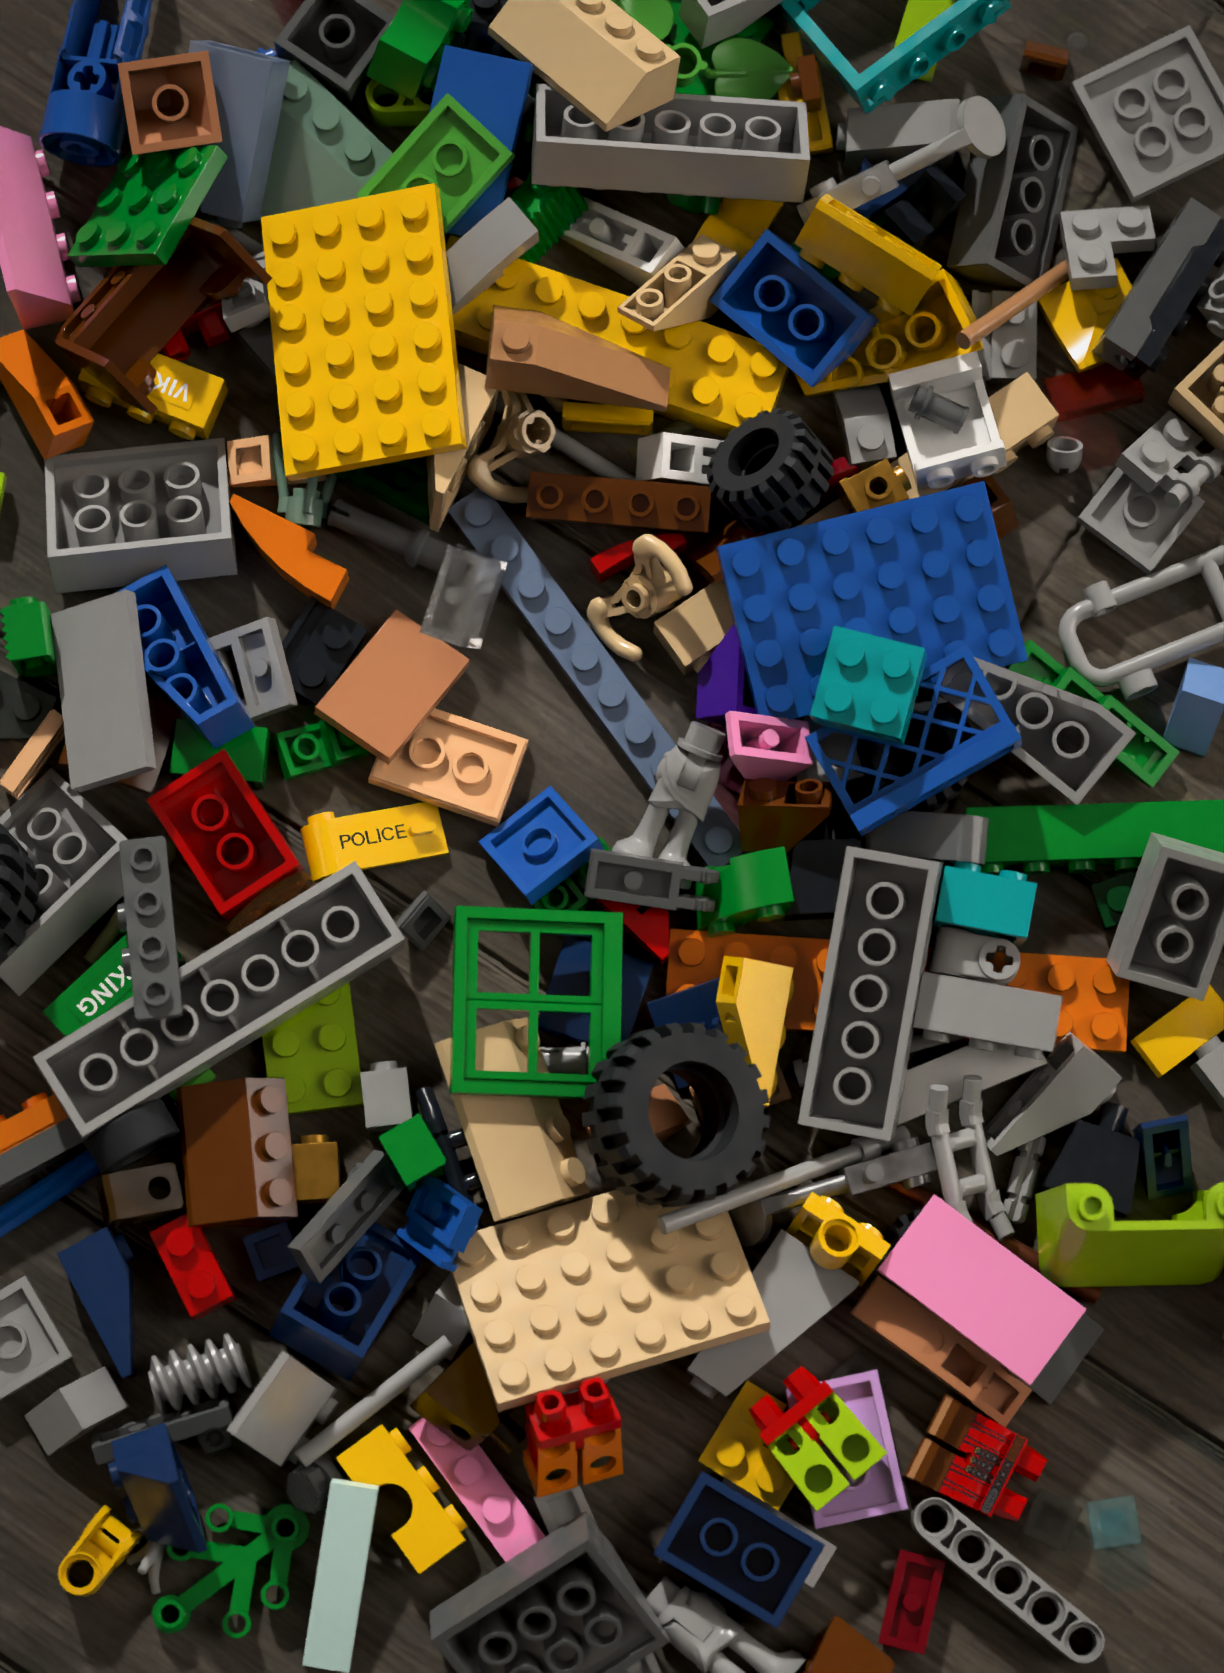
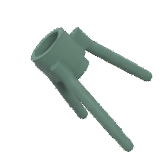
M273 433V456L279 494L277 513L286 514V520L303 528L320 529L321 520L327 519L328 504L337 476L333 473L327 475L321 496L320 491L316 490L319 476L308 478L306 488H293V496H289L281 436L279 433Z

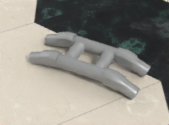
M965 1075L963 1077V1091L959 1101V1117L961 1126H964V1129L949 1133L951 1131L948 1122L949 1088L942 1084L931 1085L929 1106L926 1108L925 1125L927 1135L931 1137L944 1202L973 1222L967 1210L966 1201H963V1198L978 1193L976 1196L981 1213L986 1222L990 1223L997 1239L1003 1241L1014 1235L1015 1231L1005 1213L1006 1209L1001 1201L999 1190L996 1189L982 1124L984 1122L982 1114L983 1100L981 1099L982 1077L978 1075ZM969 1148L974 1175L959 1179L953 1152Z

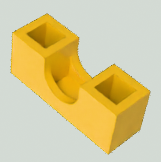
M381 1424L336 1457V1459L354 1482L378 1485L379 1487L393 1484L401 1486L408 1492L413 1506L411 1517L402 1528L391 1536L416 1571L422 1574L466 1541L461 1532L468 1526L452 1504L444 1509L433 1493L440 1489V1487L426 1467L423 1465L418 1470L413 1467L406 1457V1454L412 1451V1448L397 1427L388 1432L385 1426Z

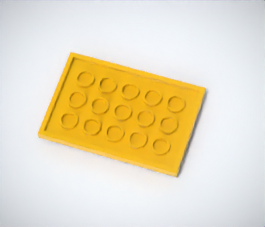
M435 183L261 217L266 272L272 277L267 284L285 476L290 481L467 449L441 197L438 186Z

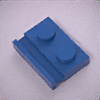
M426 1175L421 1178L405 1213V1216L409 1218L405 1229L399 1228L396 1234L440 1268L455 1272L457 1265L453 1261L458 1251L464 1253L470 1238L477 1230L478 1220L483 1210L441 1179Z

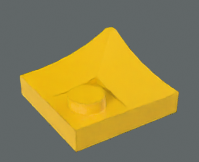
M1117 258L1114 259L1117 271L1115 288L1071 291L1070 282L1068 281L1037 300V306L1078 373L1107 363L1092 353V350L1132 287Z

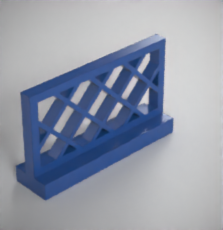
M967 645L930 665L923 671L919 688L931 690L934 693L928 715L912 713L911 719L925 723L918 748L828 726H823L805 737L861 837L1023 745L1019 732L1009 719ZM964 660L973 675L968 693L942 687L946 669ZM938 675L936 685L925 682ZM977 683L986 698L974 695ZM940 693L966 700L959 725L933 718ZM971 702L991 706L1000 721L984 731L965 726ZM931 724L957 731L951 750L944 754L924 750ZM834 733L853 737L846 762L827 758L819 742ZM963 733L973 735L972 738L960 744ZM859 739L885 746L878 771L852 764ZM890 748L917 754L912 772L903 777L884 773ZM922 756L933 758V760L920 767ZM832 766L844 769L841 781ZM850 770L876 777L872 794L856 804H853L845 790ZM882 779L893 782L879 790Z

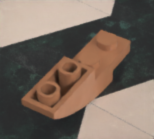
M880 1276L874 1279L850 1312L851 1315L919 1367L930 1372L992 1421L1004 1427L1008 1425L1032 1391V1389L1000 1366L997 1361L943 1320Z

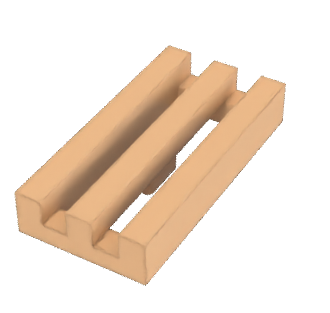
M50 710L0 779V785L4 791L17 800L25 793L65 737L63 717L56 710Z

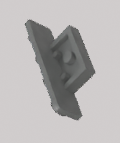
M163 836L123 840L119 843L124 904H117V914L120 932L127 931L129 948L121 949L124 976H131L135 1017L139 1022L181 1017L183 1015L167 842Z

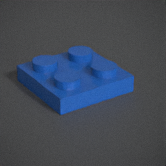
M551 785L478 841L486 854L531 905L588 862L592 848L604 849L597 836Z

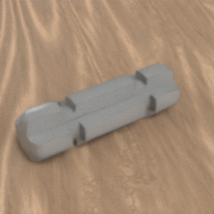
M1043 1136L1018 1146L1017 1151L1020 1152V1155L1015 1157L1006 1190L1009 1197L1003 1202L1006 1209L1005 1213L1012 1223L1022 1224L1026 1220L1029 1205L1026 1202L1027 1199L1030 1200L1032 1198L1041 1164L1038 1162V1157L1043 1156L1046 1145V1138Z

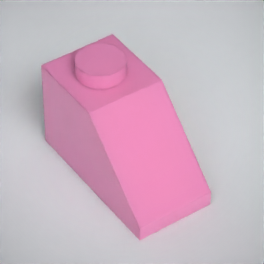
M728 711L725 714L729 757L744 779L771 778L777 781H788L813 765L811 747L805 739L810 734L808 721L789 720L788 718Z

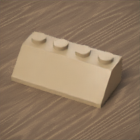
M508 0L488 27V34L520 61L532 63L535 66L534 73L605 132L674 99L681 56L612 0Z
M528 1017L502 1021L476 1029L475 1070L527 1072ZM538 1035L537 1073H550L540 1048V1038ZM448 1038L434 1045L450 1089L451 1038ZM452 1095L494 1222L549 1210L590 1193L585 1180L584 1166L576 1154L570 1136V1125L562 1113L558 1098Z

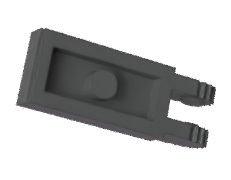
M592 848L584 896L675 911L678 907L713 912L715 907L714 899L704 895L679 894L681 879L697 881L703 884L717 883L720 872L697 866H683L684 862Z

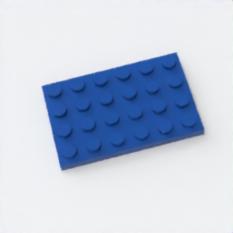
M984 481L715 547L756 714L788 718L789 720L810 715L834 625L923 647L927 653L924 669L966 645L973 657L1000 667L1028 660ZM938 675L930 678L925 682L931 684L937 683Z

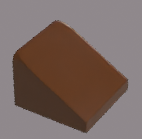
M1026 41L1019 71L1051 80L1062 81L1069 59V51L1042 43Z

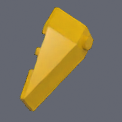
M941 269L911 316L902 312L900 317H897L879 305L870 309L869 311L880 319L854 353L817 385L811 387L795 372L794 374L805 396L811 397L889 381L888 374L975 351L978 352L984 347L982 339L968 349H962L957 345L955 340L956 334L977 319L958 280L946 270Z

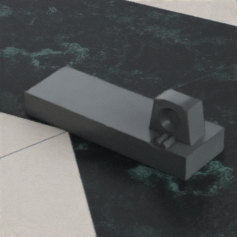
M373 1150L364 1160V1163H356L355 1167L346 1177L342 1178L341 1183L343 1185L288 1245V1249L307 1280L321 1283L406 1187L386 1152Z
M228 1393L221 1394L216 1399L208 1398L201 1400L200 1404L193 1405V1403L185 1405L181 1410L172 1409L165 1411L164 1415H160V1413L93 1433L91 1448L96 1464L100 1465L115 1460L112 1441L164 1422L167 1425L173 1442L196 1435L205 1454L230 1447L231 1435L227 1428L233 1421V1409Z

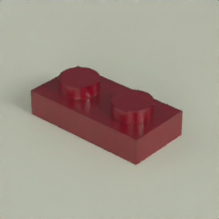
M904 1550L898 1551L877 1643L925 1654L946 1561Z

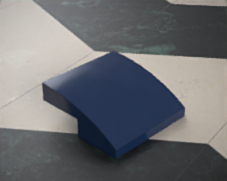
M565 936L546 995H590L589 941L573 936ZM623 952L621 1042L626 1041L627 1036L632 1034L654 962ZM540 1012L538 1030L578 1043L586 1042L589 1046V1014Z

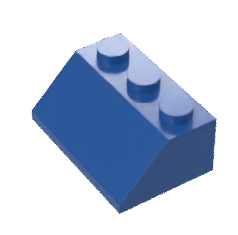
M766 229L709 301L806 383L814 387L854 353L880 319L818 267L799 256L800 252L780 235Z

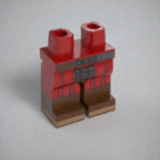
M944 1394L924 1434L965 1456L962 1458L923 1437L903 1477L988 1518L994 1514L1000 1518L1017 1522L1028 1499L1005 1487L1013 1472L1036 1483L1047 1459L1035 1449L1026 1445L1028 1439L968 1408L951 1396Z

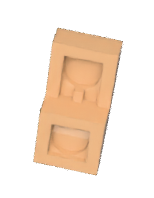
M270 435L227 441L230 486H277L273 444ZM321 475L318 477V481L327 480L326 475ZM287 478L288 485L302 484L308 481V478L290 481Z

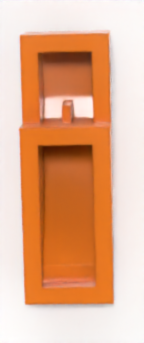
M233 494L229 501L233 514L261 556L286 581L307 597L311 598L313 596L319 602L334 609L349 581L347 569L313 553L317 546L315 533Z

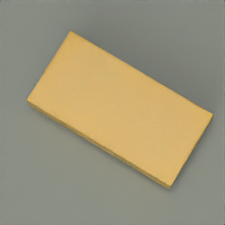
M563 402L562 429L564 431L650 436L653 430L654 410L609 404Z

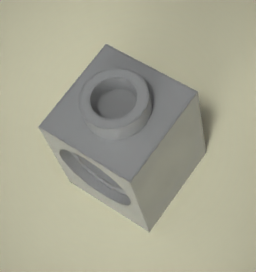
M383 1061L370 1064V1071L360 1072L365 1123L368 1132L391 1130L413 1117L407 1067L398 1068L397 1061Z

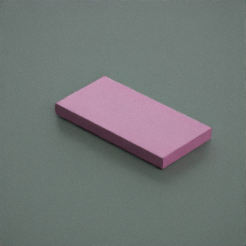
M935 1194L877 1269L888 1280L1028 1386L1033 1383L1087 1310Z

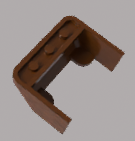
M193 217L166 265L115 266L61 326L56 335L55 342L71 359L122 401L152 415L158 408L146 396L150 394L155 386L156 369L150 364L153 358L206 298L212 300L230 299L240 292L246 277L265 285L270 282L272 277L225 228Z

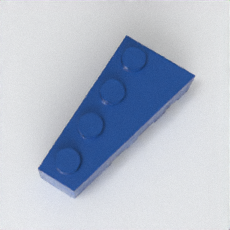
M166 564L117 591L129 590L136 595L145 677L214 749L255 727L184 590Z

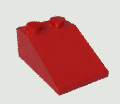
M222 749L146 799L220 915L227 920L233 918L305 870L225 749Z

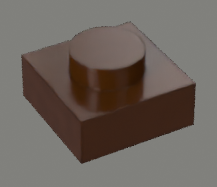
M815 55L797 57V72L789 73L792 99H801V102H806L807 113L821 111V93Z

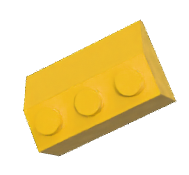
M827 193L819 199L794 244L802 248L799 256L820 269L823 268L825 263L841 272L837 278L840 282L858 293H861L865 287L879 296L876 303L881 308L897 317H900L902 312L909 316L912 315L942 267L936 261Z

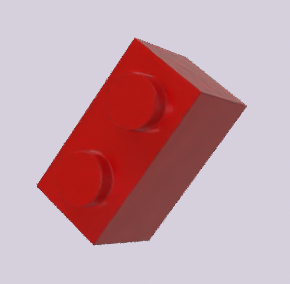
M187 1214L149 1232L190 1317L197 1320L237 1299L203 1228L188 1227Z

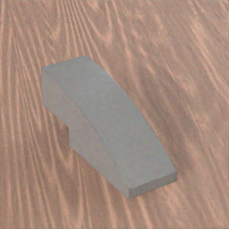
M510 197L487 214L446 251L453 315L501 278L506 267L539 242L537 228Z

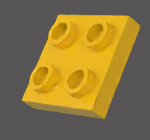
M811 1192L786 1230L787 1233L810 1248L811 1256L819 1266L825 1269H842L858 1280L860 1287H862L891 1246L883 1240L882 1234L875 1227L864 1222H856L844 1214L843 1208L835 1200L826 1196L819 1197Z

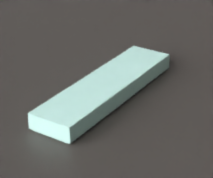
M336 1478L331 1480L303 1666L345 1673L350 1672L379 1491L378 1485Z

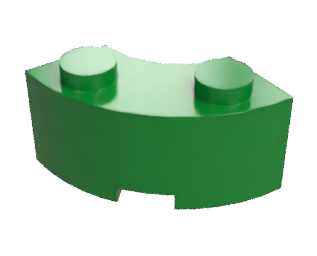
M403 0L389 27L378 40L367 76L412 100L416 99L425 86L433 89L436 85L444 46L451 45L457 32L463 34L472 20L474 10L469 8L471 0Z
M785 846L729 858L730 865L704 867L719 871L720 875L717 883L703 884L697 881L692 882L689 889L690 895H704L715 900L713 912L692 910L695 929L707 931L708 937L712 938L734 934L736 927H742L746 922L756 918L757 921H772L784 917V911H790L794 902Z

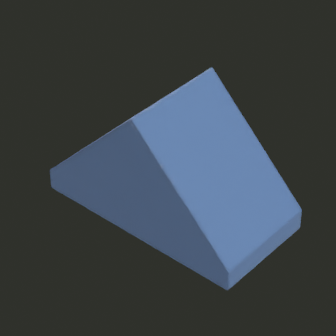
M1191 657L1188 658L1163 735V739L1174 748L1203 758L1206 756L1224 710V668Z

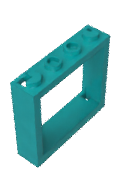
M783 0L776 5L779 14L795 32H799L803 42L866 114L870 113L884 101L888 102L891 100L895 93L914 79L925 75L934 64L950 52L960 49L969 38L985 26L996 22L997 17L1012 7L1009 0H959L859 74L806 14L807 11L822 0Z

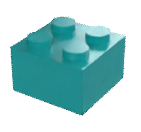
M834 625L810 713L811 719L816 724L904 745L927 660L925 648Z
M955 861L953 867L945 866L941 874L931 934L935 935L937 927L957 928L978 935L1011 941L1019 951L1028 938L1037 883L1028 882L1026 874L1016 871L1000 870L999 876L981 873L982 867L980 865L969 862Z

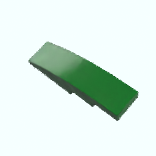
M1031 639L1025 641L1024 645L1028 660L1007 665L1005 669L1099 703L1121 720L1136 734L1112 763L1147 787L1153 788L1180 752L1112 695L1105 696L1071 667L1064 668Z

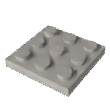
M1190 25L1071 82L1070 90L1131 203L1224 158V87Z

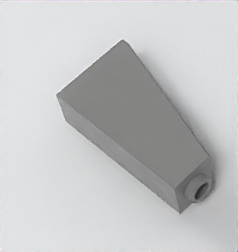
M781 1229L752 1273L770 1320V1330L699 1351L686 1371L694 1377L690 1385L712 1400L717 1393L726 1398L850 1295L860 1282L840 1268L825 1269L819 1266L813 1260L808 1246Z

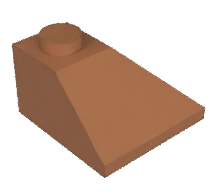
M208 50L118 63L132 155L223 142Z

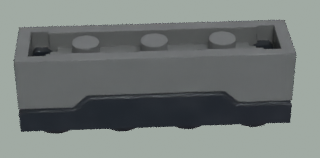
M1192 197L1175 216L1098 340L1092 353L1121 372L1124 371V374L1136 382L1148 369L1153 373L1158 370L1170 351L1164 347L1168 337L1172 335L1177 338L1191 317L1185 311L1191 300L1198 303L1211 285L1212 280L1207 277L1211 267L1214 265L1219 269L1224 263V220L1221 219V216Z

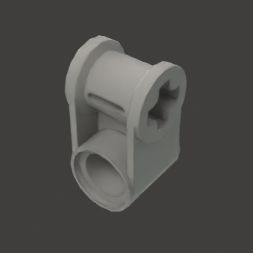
M937 927L928 973L1004 986L1009 984L1017 975L1020 965V953L1011 941L978 935L957 928ZM1000 952L1005 954L1004 961L1012 964V966H1004L1002 973H996L993 971V964L987 962L986 959L992 960L995 954Z

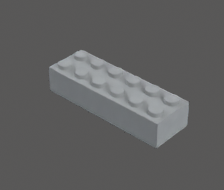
M536 83L531 125L532 184L548 185L551 187L567 186L593 188L596 190L611 189L641 193L655 192L682 194L685 196L698 195L727 197L730 199L742 198L803 203L810 164L806 102L674 93L673 100L605 132L549 84Z
M852 846L846 847L798 1124L891 1141L895 1138L914 1033L913 1023L922 973L925 971L943 862Z

